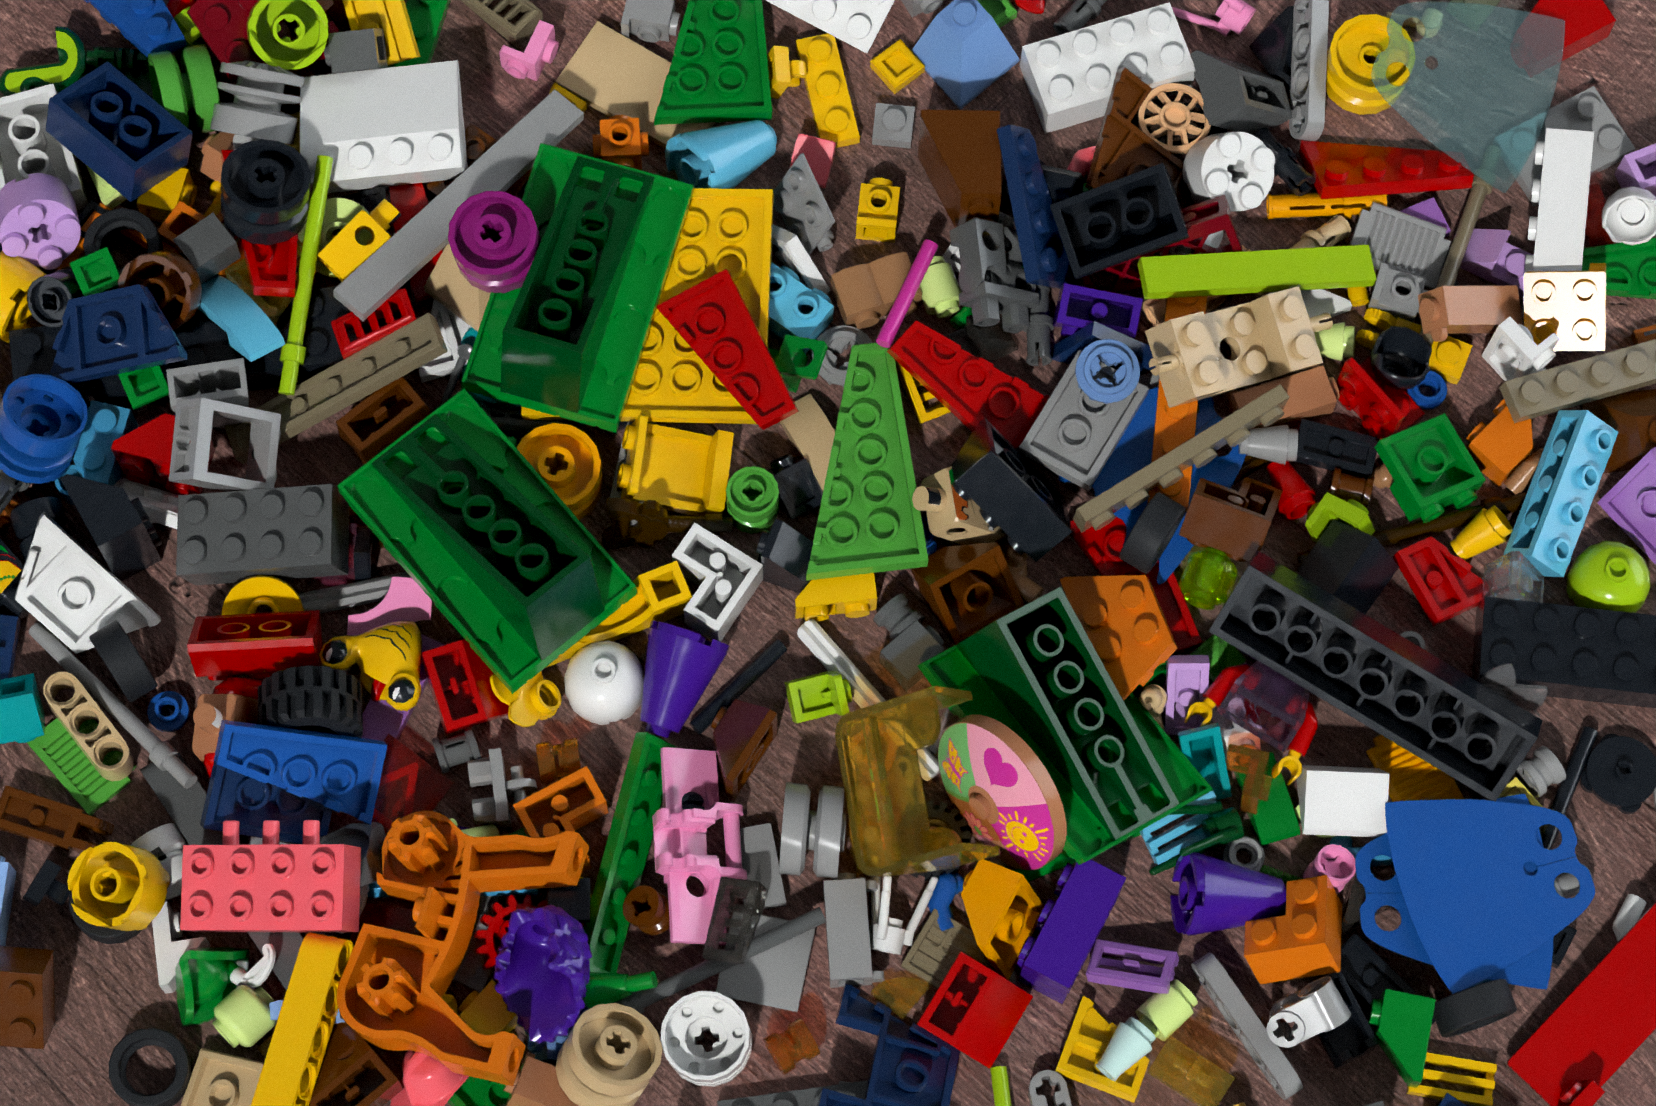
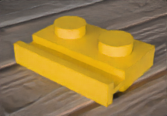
M342 0L351 31L383 28L388 66L421 57L404 0Z

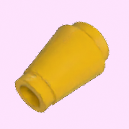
M1492 506L1488 510L1483 508L1450 544L1458 557L1466 561L1470 557H1474L1508 540L1507 536L1513 532V528L1499 508L1496 506Z

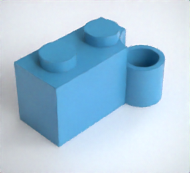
M91 400L88 420L73 458L75 465H69L67 472L55 480L56 488L66 503L74 505L60 479L67 474L112 486L122 478L123 472L111 450V446L114 440L138 428L131 409Z

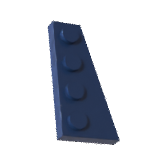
M1011 124L998 128L997 134L1026 283L1058 289L1064 283L1078 286L1050 207L1053 202L1038 158L1036 142L1030 129Z

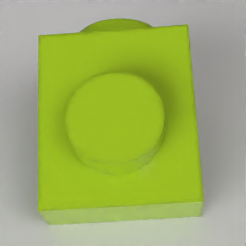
M1328 492L1319 503H1315L1311 507L1305 523L1314 542L1318 541L1333 519L1370 535L1375 531L1368 516L1369 511L1365 506L1353 499H1349L1346 502Z
M827 671L784 682L794 723H801L833 714L840 716L849 714L848 703L852 702L851 688L847 679H842L839 673Z

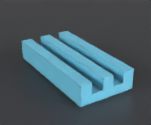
M1211 790L1187 805L1211 804L1216 802L1215 798L1217 797L1214 791ZM1185 814L1167 815L1139 831L1154 863L1159 865L1180 854L1182 848L1204 839L1205 836L1201 827L1160 850L1157 848L1202 824V820L1207 819L1208 814H1197L1154 838L1151 832Z

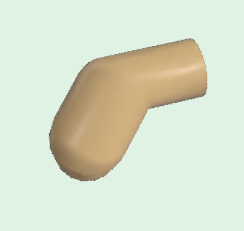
M1150 684L1143 689L1138 700L1165 731L1161 714L1168 701V696L1161 686Z

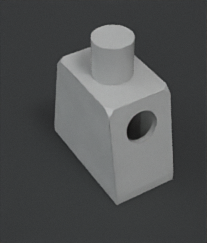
M244 358L166 370L170 406L175 413L177 400L200 397L248 407L249 393ZM213 415L212 427L222 429L225 428V425L238 424L245 421Z

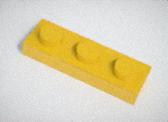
M827 33L797 39L796 50L798 58L806 64L804 82L818 138L835 142L836 148L860 143V135L835 37Z

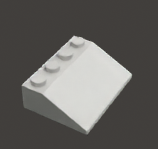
M458 60L305 77L304 86L300 87V97H302L300 103V154L306 159L311 172L310 194L318 155L333 158L328 193L370 189L384 185L398 186L456 179L468 168Z

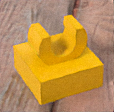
M773 46L768 52L771 98L779 99L787 87H798L800 85L799 78L806 77V64L801 60L789 61V49L785 46Z

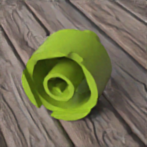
M258 0L249 13L247 20L249 43L255 54L268 65L279 66L284 70H296L307 67L321 56L328 41V19L323 8L316 0ZM282 19L289 23L294 20L297 22L298 26L294 29L297 36L291 40L287 36L279 38L277 33L281 30L279 22Z

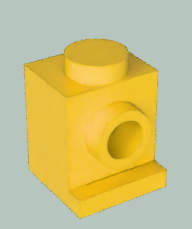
M872 178L869 184L861 183L855 239L895 243L900 187L893 186L891 180ZM873 204H879V205H884V206H883V207H875V206H873Z

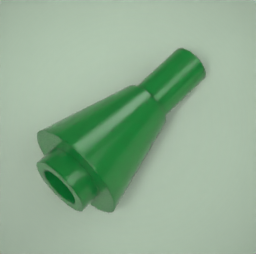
M649 971L629 976L628 974L590 972L589 983L586 984L587 992L583 1001L585 1006H588L590 1009L598 1004L616 1003L632 995L633 992L656 988L658 985L656 973Z

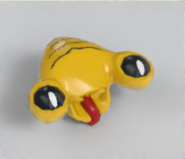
M396 621L375 627L359 635L334 637L326 642L321 649L319 658L322 666L346 670L357 663L361 671L360 681L371 694V699L375 702L386 700L396 710L408 711L417 705L421 696L420 666L422 637L414 621Z

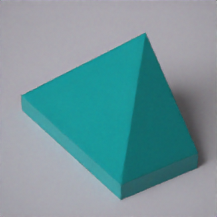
M1218 722L1178 732L1181 752L1212 787L1217 797L1215 800L1231 797V787Z

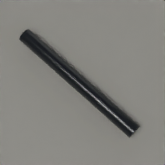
M1588 726L1582 727L1565 770L1566 779L1558 787L1550 808L1551 810L1566 815L1598 735L1597 730ZM1544 824L1540 833L1543 846L1548 850H1552L1559 833V829L1550 824Z

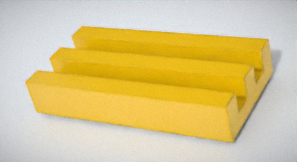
M1427 1052L1425 1064L1485 1074V1078L1424 1069L1422 1079L1483 1089V1095L1419 1085L1417 1088L1407 1086L1406 1094L1440 1100L1446 1093H1449L1463 1104L1492 1106V1093L1495 1088L1494 1076L1497 1071V1064Z

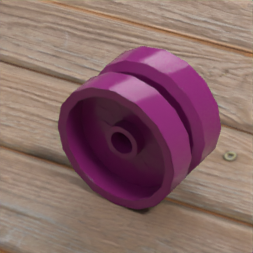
M485 191L470 196L457 207L449 222L448 241L460 273L472 286L488 293H506L522 287L541 243V237L532 211L520 198L504 191Z

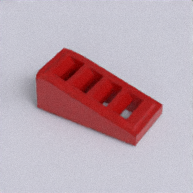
M406 288L397 290L364 321L353 312H350L331 321V325L342 357L345 359L416 320ZM400 312L402 318L395 321L393 314ZM385 317L387 325L380 328L377 319ZM369 322L372 332L365 335L362 324ZM354 327L357 339L350 342L346 330Z

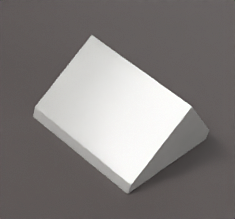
M1302 765V773L1296 779L1302 834L1379 837L1387 833L1385 803L1388 802L1389 773L1379 768Z

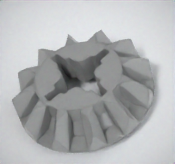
M835 326L824 331L817 340L824 341L828 348L818 375L825 379L829 385L836 384L844 387L849 362H845L843 366L837 369V357L833 353L842 354L845 349H848L849 345H851L852 349V345L873 342L866 333L852 326Z

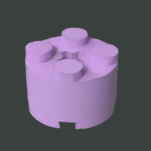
M34 173L28 174L29 178L18 182L14 179L0 190V243L2 251L9 257H21L36 267L48 270L55 269L75 250L80 240L81 227L74 197L70 193L68 186L62 180L52 175Z

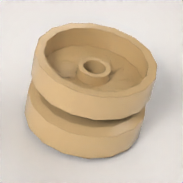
M617 1003L598 1004L583 1012L558 1053L555 1070L559 1085L568 1098L578 1106H634L660 1066L663 1048L658 1031L647 1017L631 1007Z

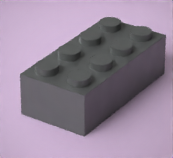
M333 484L178 495L176 575L195 586L238 583L246 578L258 575L273 576L279 579L349 575L350 506L340 494L338 487Z

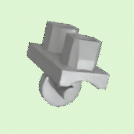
M501 748L488 749L489 757L467 762L471 787L493 784L494 797L472 800L475 825L498 824L499 831L512 830L508 796H514L515 804L525 799L526 794L535 792L537 790V782L535 779L524 778L523 766L511 767L512 780L506 781Z

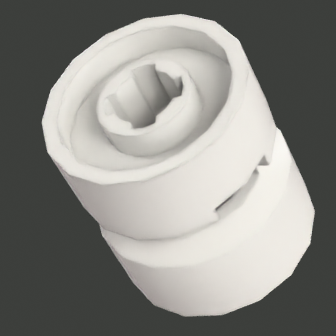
M174 823L154 828L130 845L152 853L160 861L163 868L168 871L170 885L167 889L165 901L181 895L183 845H187Z

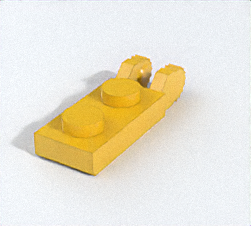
M1368 308L1364 315L1366 322L1383 330L1392 326L1407 327L1420 333L1422 327L1400 317L1396 319L1392 314L1376 308ZM1362 329L1358 331L1355 341L1372 350L1380 334ZM1447 336V339L1443 342L1434 341L1431 347L1429 371L1438 373L1447 382L1458 384L1473 345Z

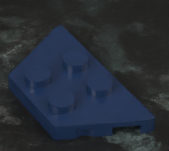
M138 284L68 300L62 317L63 326L57 333L52 349L57 350L50 374L44 373L43 375H51L69 384L187 360V353L148 287Z

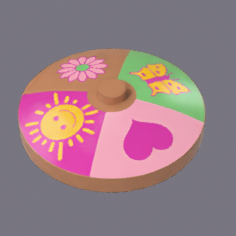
M968 715L950 725L943 732L939 741V770L947 795L953 807L960 812L959 817L961 819L965 818L968 823L967 829L996 858L1017 869L1037 870L1058 857L1066 842L1067 823L1060 795L1050 774L1034 751L1009 727L984 715Z

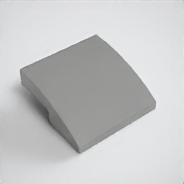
M734 909L725 951L790 920ZM816 927L720 972L716 992L732 999L798 1012Z

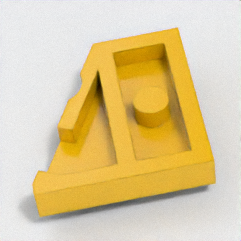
M1083 996L1055 1071L1064 1077L1134 1103L1150 1060L1144 1056L1122 1073L1115 1082L1103 1075L1095 1065L1101 1059L1117 1026L1113 1022L1109 1024L1093 1008L1094 1003L1089 998Z

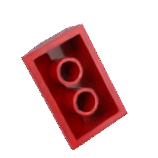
M320 610L196 617L187 643L188 654L196 677L207 676L209 680L213 681L226 680L231 678L232 675L249 674L251 678H266L272 676V673L286 670V668L321 666L319 654L323 644Z

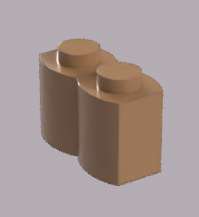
M907 252L887 255L870 263L852 266L831 275L830 286L845 325L856 326L857 329H866L877 324L879 318L888 316L911 268ZM920 287L905 316L913 313L917 306L921 304L922 292Z

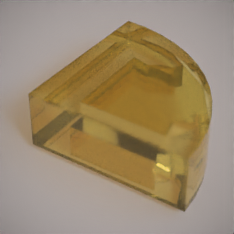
M893 978L878 984L871 991V995L904 1020L929 990L930 985L918 978Z

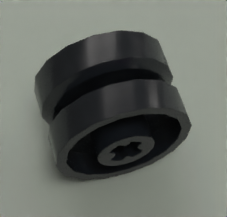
M260 139L247 142L230 152L222 165L221 214L226 226L237 237L253 244L273 245L288 241L301 232L307 222L310 203L311 172L306 159L295 148L274 140Z

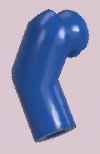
M944 872L940 874L933 895L927 905L930 913L933 912L934 908L938 911L939 918L937 921L942 931L954 927L950 918L955 920L950 904L954 896L963 891L964 882L962 875L957 872L948 874Z

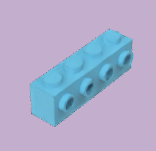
M771 262L768 330L784 340L785 334L817 340L833 321L834 306L831 299L817 288L811 290L799 282L800 278L790 268L786 266L779 268ZM804 348L802 350L806 354L809 351V348Z
M1588 410L1558 411L1514 525L1513 532L1504 551V556L1535 576L1564 577L1579 535L1584 527L1590 506L1598 490L1606 464L1611 456L1619 433Z

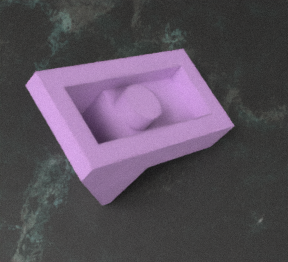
M1474 229L1460 268L1498 286L1517 285L1519 296L1524 297L1523 276L1526 254H1533L1507 243L1511 233L1509 230Z
M1171 655L1167 659L1166 681L1163 684V689L1168 696V701L1163 710L1164 728L1167 735H1178V732L1200 727L1204 721L1202 716L1195 714L1185 723V717L1193 703L1205 700L1203 694L1209 685L1210 662L1208 655Z

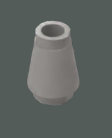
M1288 425L1250 429L1251 435L1238 445L1239 454H1247V456L1285 465L1286 461H1296L1298 429H1289Z

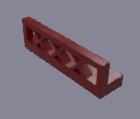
M1222 195L1182 209L1189 238L1103 269L1117 274L1111 284L1096 288L1091 274L1082 277L1085 287L1117 294L1142 287L1139 273L1128 269L1132 261L1141 257L1166 256L1171 247L1180 244L1191 248L1190 254H1198L1199 252L1201 254L1242 252V246L1232 223L1230 206L1226 196ZM1222 230L1226 231L1230 244L1219 248H1213L1204 244L1208 235Z

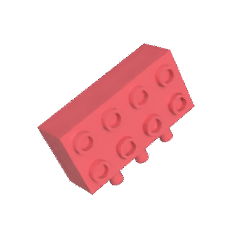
M225 820L223 821L222 845H183L180 930L192 932H359L361 847L346 844H320L319 820L303 821L302 844H279L280 821L264 820L262 845H239L240 822Z

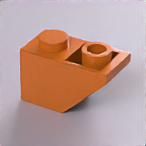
M1504 399L1492 412L1496 417L1488 425L1480 422L1466 438L1470 443L1467 450L1479 470L1498 487L1528 458L1533 449L1531 419L1514 423Z

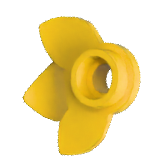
M541 671L532 679L526 681L527 683L513 694L495 674L491 675L490 685L495 696L501 702L509 705V720L518 726L530 727L535 725L538 719L546 720L554 716L561 705L559 689L553 682L544 680Z

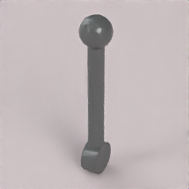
M462 343L457 349L459 358L439 406L435 407L432 412L451 398L464 364L470 357L472 351L470 344Z

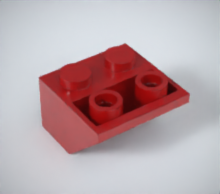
M164 413L113 441L111 450L128 480L144 485H149L150 481L164 484L167 490L181 495H188L189 491L202 493L203 487L169 481L175 424L174 415ZM212 440L210 442L208 471L215 452Z
M465 639L421 653V660L446 735L463 730L469 726L472 727L508 715L509 705L501 702L491 688L490 676L494 673L473 651Z
M960 952L917 1025L990 1069L1033 996L970 956Z

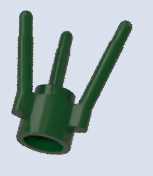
M1218 801L1207 805H1185L1169 814H1208V818L1202 820V830L1205 838L1182 848L1180 854L1150 868L1149 873L1156 875L1176 866L1180 855L1185 857L1194 852L1202 854L1215 847L1242 839L1244 836L1243 825L1237 810L1234 807L1223 809L1222 803Z

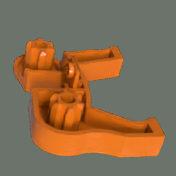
M419 811L411 813L402 819L399 817L392 823V828L387 833L382 845L383 875L376 872L377 884L389 897L415 902L412 918L416 922L415 927L425 937L363 923L338 985L337 1005L340 1014L345 1022L364 1040L378 1048L391 1051L410 1050L420 1052L439 1061L454 1073L513 1086L526 1045L514 1033L501 1031L496 1034L484 1035L473 1031L444 1001L442 996L456 975L468 948L477 917L480 893L577 886L589 845L579 833L568 830L544 838H532L518 834L473 837L464 834L449 818L437 812Z

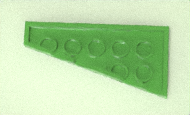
M877 343L852 345L806 581L928 567L929 559L921 512L915 509L912 502L916 482L895 359L887 352L889 348H884Z

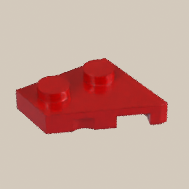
M1432 536L1397 551L1393 556L1433 626L1480 605L1485 596L1496 598L1502 592L1501 587L1493 581L1491 584H1488L1470 571L1473 567L1461 557L1452 555L1446 546Z

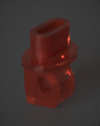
M1598 183L1589 185L1585 235L1588 236L1591 247L1616 243L1611 240L1605 229L1602 228V209L1606 200Z

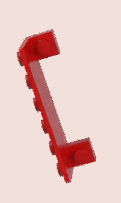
M1656 902L1507 1060V1065L1550 1106H1593L1605 1093L1601 1088L1605 1082L1656 1029Z

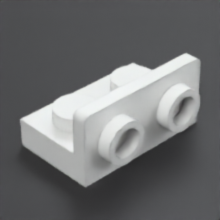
M1510 316L1498 325L1482 357L1504 381L1547 370L1545 366L1556 356L1553 349L1560 338L1553 333L1537 345L1531 332L1522 324H1517Z

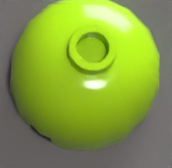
M1602 541L1587 547L1575 558L1567 574V593L1569 598H1572L1578 607L1636 613L1644 605L1650 591V571L1645 559L1633 547L1617 541Z

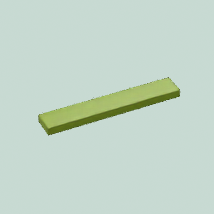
M1369 244L1141 257L1137 263L1144 299L1278 292L1298 286L1300 290L1373 286L1377 280Z

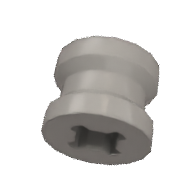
M1540 746L1533 752V757L1529 760L1523 759L1515 771L1520 782L1536 798L1545 794L1547 787L1552 783L1559 784L1566 779V773L1561 762L1545 746Z

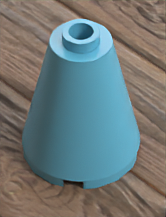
M761 120L680 133L667 141L665 148L668 172L675 169L679 181L694 185L693 188L733 189L775 154L777 136L774 129Z

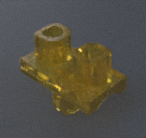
M1172 1036L1169 1037L1147 1072L1197 1106H1218L1235 1079L1234 1076Z

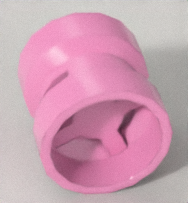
M1326 845L1307 866L1303 879L1327 875L1337 895H1339L1345 884L1352 879L1356 872L1355 858L1348 849L1341 845Z

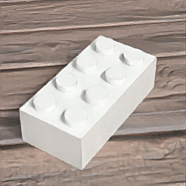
M1170 2L1022 46L1020 69L1045 134L1105 116L1114 79L1120 68H1127L1149 85L1152 90L1168 83H1179L1192 87L1195 78L1194 63ZM1178 91L1164 93L1169 97L1178 94ZM1156 96V97H1154L1151 101H1156V100H1159V99H1158V97Z

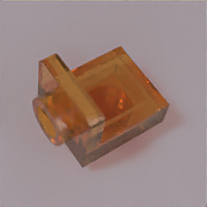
M1229 744L1226 754L1227 770L1247 774L1242 790L1240 811L1257 814L1260 800L1268 801L1273 777L1266 776L1269 752L1261 751L1258 747L1250 744H1241L1239 746Z

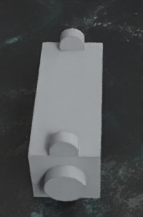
M838 873V878L823 881L830 988L844 987L845 984L865 986L872 985L874 982L885 981L884 971H872L866 892L877 891V881H865V878H856L854 873Z

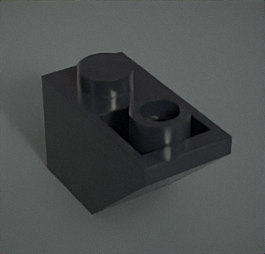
M775 519L771 531L763 530L756 553H759L757 561L763 565L762 581L801 593L811 581H806L813 542L783 521Z

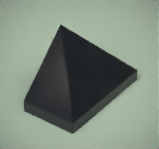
M1288 6L1249 46L1273 78L1283 82L1284 86L1289 90L1291 88L1294 6Z

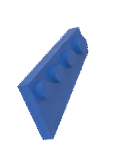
M84 0L86 3H91L109 24L113 23L121 31L122 35L147 58L149 53L166 50L173 53L187 46L184 35L163 0Z
M222 720L214 761L219 766L265 784L270 783L283 788L288 793L301 798L302 796L323 804L324 807L352 815L358 820L371 825L388 745L382 740Z

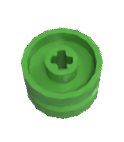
M200 44L183 48L180 57L181 73L175 56L169 50L149 53L148 69L153 100L188 129L189 110L193 125L200 133L216 131L210 129L214 103H220V95L217 88L216 75L206 46Z

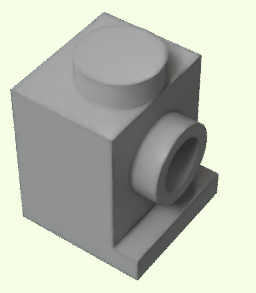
M626 0L621 20L622 35L629 39L631 35H635L643 41L652 43L659 40L669 42L671 35H678L681 23V13L676 12L675 0Z
M1381 263L1366 310L1368 308L1380 309L1392 314L1396 319L1400 317L1413 322L1417 313H1419L1418 295L1427 292V290H1423L1426 279L1390 269L1388 264ZM1397 291L1402 292V293H1406V294H1408V295H1405V296L1400 295V294L1397 293Z

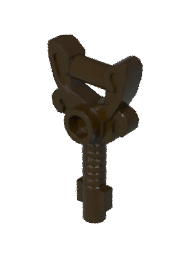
M607 498L608 516L614 523L613 526L608 527L602 533V544L606 549H619L636 544L643 548L651 547L654 545L655 540L663 539L668 532H688L694 522L712 534L720 535V532H732L733 521L732 516H722V514H705L703 517L668 516L667 510L655 500H647L641 504L628 499ZM630 520L638 521L635 527H629Z

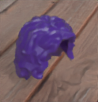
M550 904L539 908L526 907L525 909H516L511 914L508 932L502 937V945L499 947V954L495 958L494 979L498 980L495 990L502 996L503 1001L507 1005V1011L518 1016L517 1025L524 1027L525 1033L530 1036V1041H536L539 1044L545 1041L553 1043L556 1041L557 1036H567L568 1028L575 1025L580 1011L585 1008L583 998L586 996V984L589 983L590 979L589 959L592 958L591 949L588 944V935L582 928V924L560 907Z

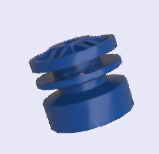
M43 374L19 377L8 385L0 403V470L9 477L24 483L35 484L57 480L67 472L88 420L87 405L81 394L64 380Z

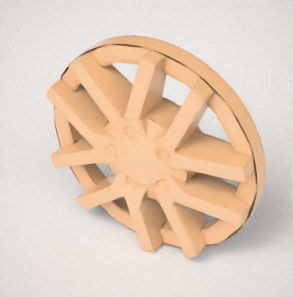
M1168 83L1151 90L1138 112L1139 129L1171 154H1187L1195 143L1208 136L1211 125H1209L1204 114L1191 112L1197 103L1203 109L1204 103L1201 93L1190 86L1179 83ZM1178 91L1174 102H1172L1164 92ZM1184 93L1193 98L1188 106L1180 103ZM1157 96L1164 105L1162 109L1151 101L1154 97ZM1147 108L1155 116L1144 120V114ZM1190 121L1205 123L1204 128L1201 129L1190 125ZM1159 124L1160 128L1152 133L1148 131L1147 127ZM1187 133L1199 137L1189 143ZM1167 135V144L1158 141L1157 138ZM1173 135L1181 136L1182 145L1173 146Z

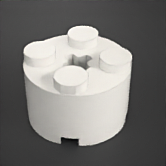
M1217 133L1205 137L1189 149L1184 160L1182 175L1184 183H1187L1192 194L1190 196L1196 204L1225 195L1231 212L1245 211L1258 207L1268 195L1274 180L1275 156L1272 150L1267 148L1260 139L1249 133Z

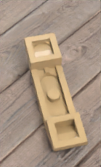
M808 394L794 401L799 412L780 421V424L793 447H797L800 455L807 459L823 492L835 430L813 396Z

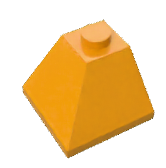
M980 858L974 870H971L966 875L961 896L976 944L996 972L1009 980L1019 960L1018 957L1028 937L1033 935L1039 916L1045 906L1023 874Z

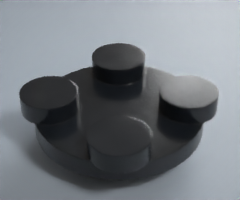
M1607 734L1590 753L1585 771L1579 780L1580 786L1584 791L1593 793L1602 802L1617 807L1620 812L1633 814L1638 811L1642 802L1656 788V757L1646 745L1634 738Z

